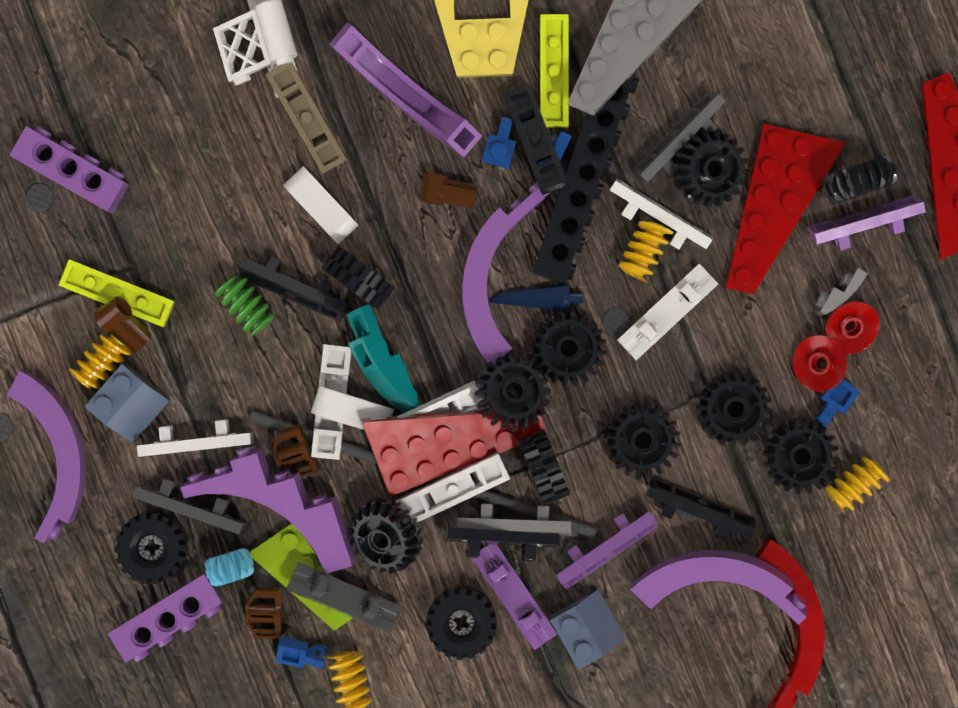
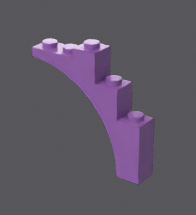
M253 446L242 448L236 451L237 455L230 460L232 468L228 464L215 468L214 473L204 476L203 472L193 474L187 477L188 481L180 487L184 498L203 494H228L247 498L271 508L289 520L305 536L316 552L325 574L351 567L356 561L353 546L349 544L351 540L349 534H347L348 531L337 497L328 498L326 494L312 498L311 503H309L300 473L291 474L290 470L275 474L273 479L263 448L256 450L253 449Z

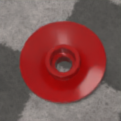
M846 302L830 314L825 325V336L836 340L843 347L846 354L859 353L868 348L878 335L880 327L878 314L865 302ZM852 321V324L849 327H845L847 323Z
M824 335L811 336L803 340L796 348L792 361L793 371L798 381L804 387L818 392L828 391L839 385L845 377L847 356L843 347L833 338ZM821 358H825L827 360V366L825 368L821 367L820 365Z

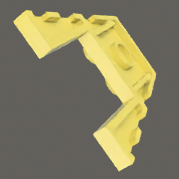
M434 0L457 78L513 76L529 0H510V18L455 20L454 0Z

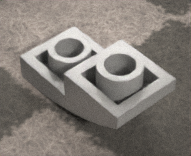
M859 268L853 269L851 272L847 271L839 283V286L842 287L841 290L833 287L829 288L828 291H822L815 304L819 306L816 313L818 315H825L842 305L858 289L868 273Z

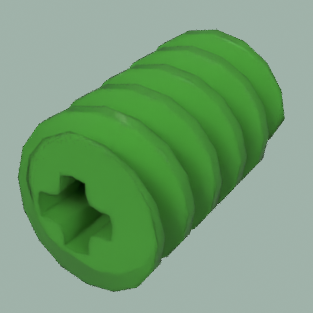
M237 276L223 284L214 295L216 297L225 295L221 302L222 305L232 304L228 312L231 315L239 313L235 321L238 324L246 322L242 330L244 332L253 330L250 335L251 338L269 325L276 314L270 313L266 315L265 311L269 305H258L262 296L251 297L255 289L254 286L244 288L243 286L248 279L245 277L238 280Z

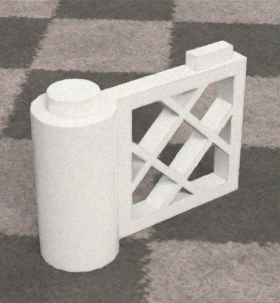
M269 0L260 3L254 7V10L213 28L228 82L240 85L251 80L250 74L277 63V67L286 63H294L293 58L298 55L282 0ZM253 19L255 24L253 36L244 32L248 21ZM229 29L236 33L232 46L227 43L224 34ZM242 37L250 41L246 54L238 50ZM257 46L262 48L265 60L261 62L252 59ZM236 55L244 60L238 72H235L233 65Z

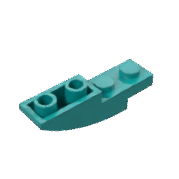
M370 305L362 306L346 314L356 337V340L348 345L371 385L400 413L419 407L418 395L407 374V367L402 361L400 354L390 357L387 343L382 337L377 324V318L372 312Z

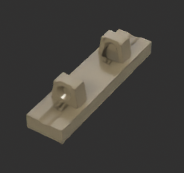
M293 63L283 64L265 74L322 174L346 161L345 154Z

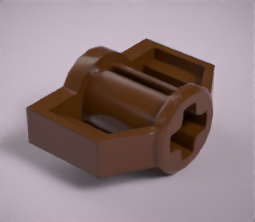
M300 424L276 433L273 457L280 470H290L291 474L299 472L301 478L319 472L320 465L316 457H311L312 443L305 435ZM293 437L298 439V442L278 447L279 442ZM303 460L309 462V464L295 469L289 466Z
M256 587L250 598L246 601L245 623L255 638L280 639L282 636L283 615L282 587ZM254 597L275 598V603H255L252 600ZM253 622L275 623V628L255 627Z

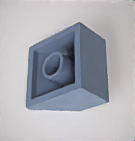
M121 364L85 405V408L107 427L134 443L170 400L129 364Z
M598 589L549 616L552 625L578 670L603 657L625 639L623 632Z

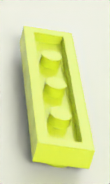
M540 14V111L547 128H568L569 14Z
M70 259L59 283L61 287L104 304L114 297L120 296L131 307L132 315L161 327L166 326L175 303L173 300Z

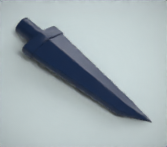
M569 284L501 292L488 300V303L569 312V304L583 303V292H569Z

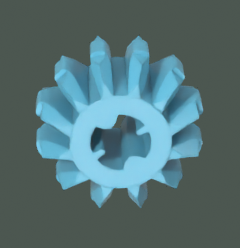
M245 548L209 558L204 563L207 579L210 580L213 586H221L243 579L254 572L252 556H250L248 549Z

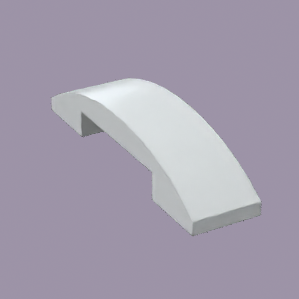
M323 344L320 386L342 393L347 392L351 358L350 347ZM315 415L311 457L340 459L343 423Z

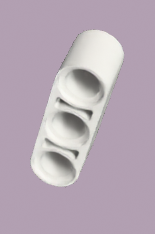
M304 166L283 184L286 190L337 244L342 242L359 226Z
M319 385L310 413L364 430L361 419H386V417L393 416L395 409Z

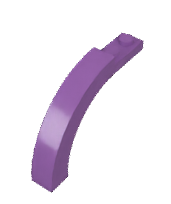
M537 182L529 189L531 195L524 201L518 198L508 208L511 212L510 214L506 215L500 207L493 213L479 231L467 257L462 285L464 313L474 343L487 363L491 361L496 364L497 357L505 356L512 349L498 330L489 308L487 279L490 264L495 251L507 233L552 193L549 192L542 195Z

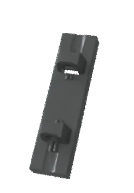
M708 91L631 172L638 179L647 183L660 169L665 174L672 176L677 169L673 167L675 163L671 158L682 148V144L687 142L690 136L694 135L699 129L708 133L717 129V126L710 118L726 102L719 93Z
M167 478L163 479L159 491L142 485L135 487L132 496L135 499L236 534H241L244 531L246 521L225 514L229 504L228 499L217 497L213 509L172 496L177 482Z
M299 562L296 563L286 588L287 591L387 633L392 631L401 608L396 603ZM367 600H369V607L366 611L363 612Z

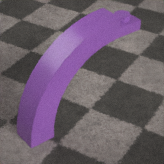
M346 23L329 45L343 57V60L383 96L431 135L462 157H465L482 137L464 118L440 103L398 69L351 24Z
M20 370L7 396L22 404L39 420L50 438L56 457L57 483L55 494L48 513L35 536V539L40 542L47 543L52 539L56 540L63 529L61 521L66 523L73 522L79 511L86 483L85 448L77 423L59 395L37 376L27 370Z
M702 550L669 558L645 572L631 587V591L652 609L664 597L682 587L705 581H726L760 592L778 605L798 625L807 617L806 602L798 594L794 593L792 595L790 593L794 587L792 579L762 560L732 551Z

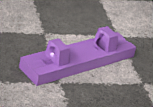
M912 195L808 226L810 238L816 244L835 240L836 247L844 250L851 248L849 238L851 234L888 224L889 230L894 234L905 232L903 219L925 213L926 210L924 201L916 195Z
M650 511L631 524L623 513L616 517L614 521L621 531L585 556L577 545L568 550V554L575 563L556 575L566 590L658 528L659 526Z
M487 544L480 549V557L472 558L532 648L535 650L556 636V630L498 545ZM533 610L529 616L521 618L522 616Z

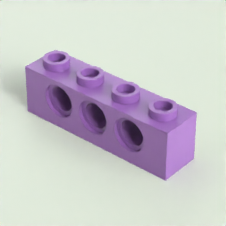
M26 126L9 156L113 214L129 187V184L122 181L125 176L112 168H109L108 172L98 167L100 161L87 154L83 158L74 154L76 148L63 140L59 144L51 141L50 137L52 134L36 126L35 130H32ZM47 147H51L53 151L52 157L47 161H43L41 158L42 151ZM71 161H75L77 163L76 172L72 175H67L65 171L66 165ZM94 175H100L102 179L101 185L96 189H92L90 187V179Z
M206 573L117 627L108 633V636L125 663L131 659H134L136 663L150 654L148 649L153 645L158 644L159 648L172 641L174 639L172 636L174 632L182 629L183 633L196 626L198 624L196 619L203 614H206L207 618L222 610L220 604L226 599L219 587L211 585ZM188 597H194L198 600V611L188 609L186 605ZM164 612H170L174 615L175 624L173 626H168L163 622L162 615ZM140 627H146L150 630L151 639L149 641L142 640L139 637L138 631Z

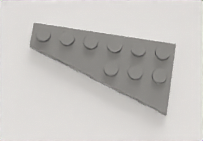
M613 0L567 105L594 116L616 93V90L635 73L636 69L662 45L676 27L704 0Z

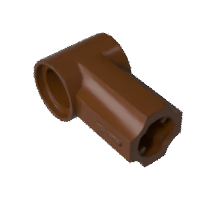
M424 173L419 201L434 205L449 204L473 209L478 185L450 180L449 177L440 174Z
M120 296L114 297L94 312V319L97 325L105 332L112 331L132 352L142 349L151 338L152 334L132 315L131 307Z

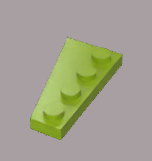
M292 523L249 552L256 562L286 588L298 562L325 573L316 552L305 536ZM292 593L334 631L352 619V617Z

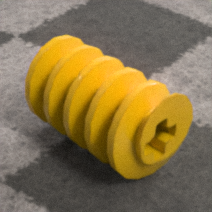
M650 220L638 223L643 232L635 231L633 233L638 242H629L628 246L633 252L625 251L623 256L628 262H619L618 264L626 274L646 283L648 281L643 275H653L654 273L648 265H658L659 263L653 255H663L664 253L658 245H668L669 243L663 235L673 234V231Z
M112 331L109 332V337L103 334L99 335L103 342L102 345L94 342L91 344L95 350L94 354L88 351L84 352L88 359L87 362L79 359L76 361L80 367L79 371L73 368L69 369L70 373L79 382L91 390V387L96 389L102 387L99 379L105 381L109 379L106 370L111 372L117 370L114 362L119 364L124 362L121 353L126 355L132 353L129 347Z
M866 457L860 458L862 467L853 464L851 466L853 474L844 471L843 477L845 482L835 478L834 484L836 489L830 485L825 486L827 495L845 516L844 507L852 511L855 510L853 500L861 504L864 503L861 496L862 493L870 497L873 496L870 489L871 486L879 490L881 489L879 479L890 482L886 472L873 458L871 460Z
M344 651L327 656V658L335 659L336 661L329 666V669L338 670V673L331 677V681H340V685L335 687L333 691L342 692L343 695L335 701L336 703L345 704L343 708H365V706L372 702V697L364 695L370 691L368 685L362 684L367 680V675L359 673L365 669L364 663L357 662L363 657L362 652Z

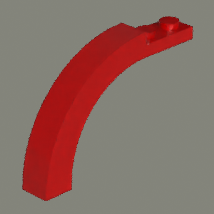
M766 537L755 558L772 565L792 579L794 587L790 593L792 595L794 593L798 594L807 604L805 606L807 608V617L799 625L795 622L796 648L790 669L767 708H793L798 698L796 693L800 691L808 696L819 674L825 644L824 620L818 596L805 571L784 548Z

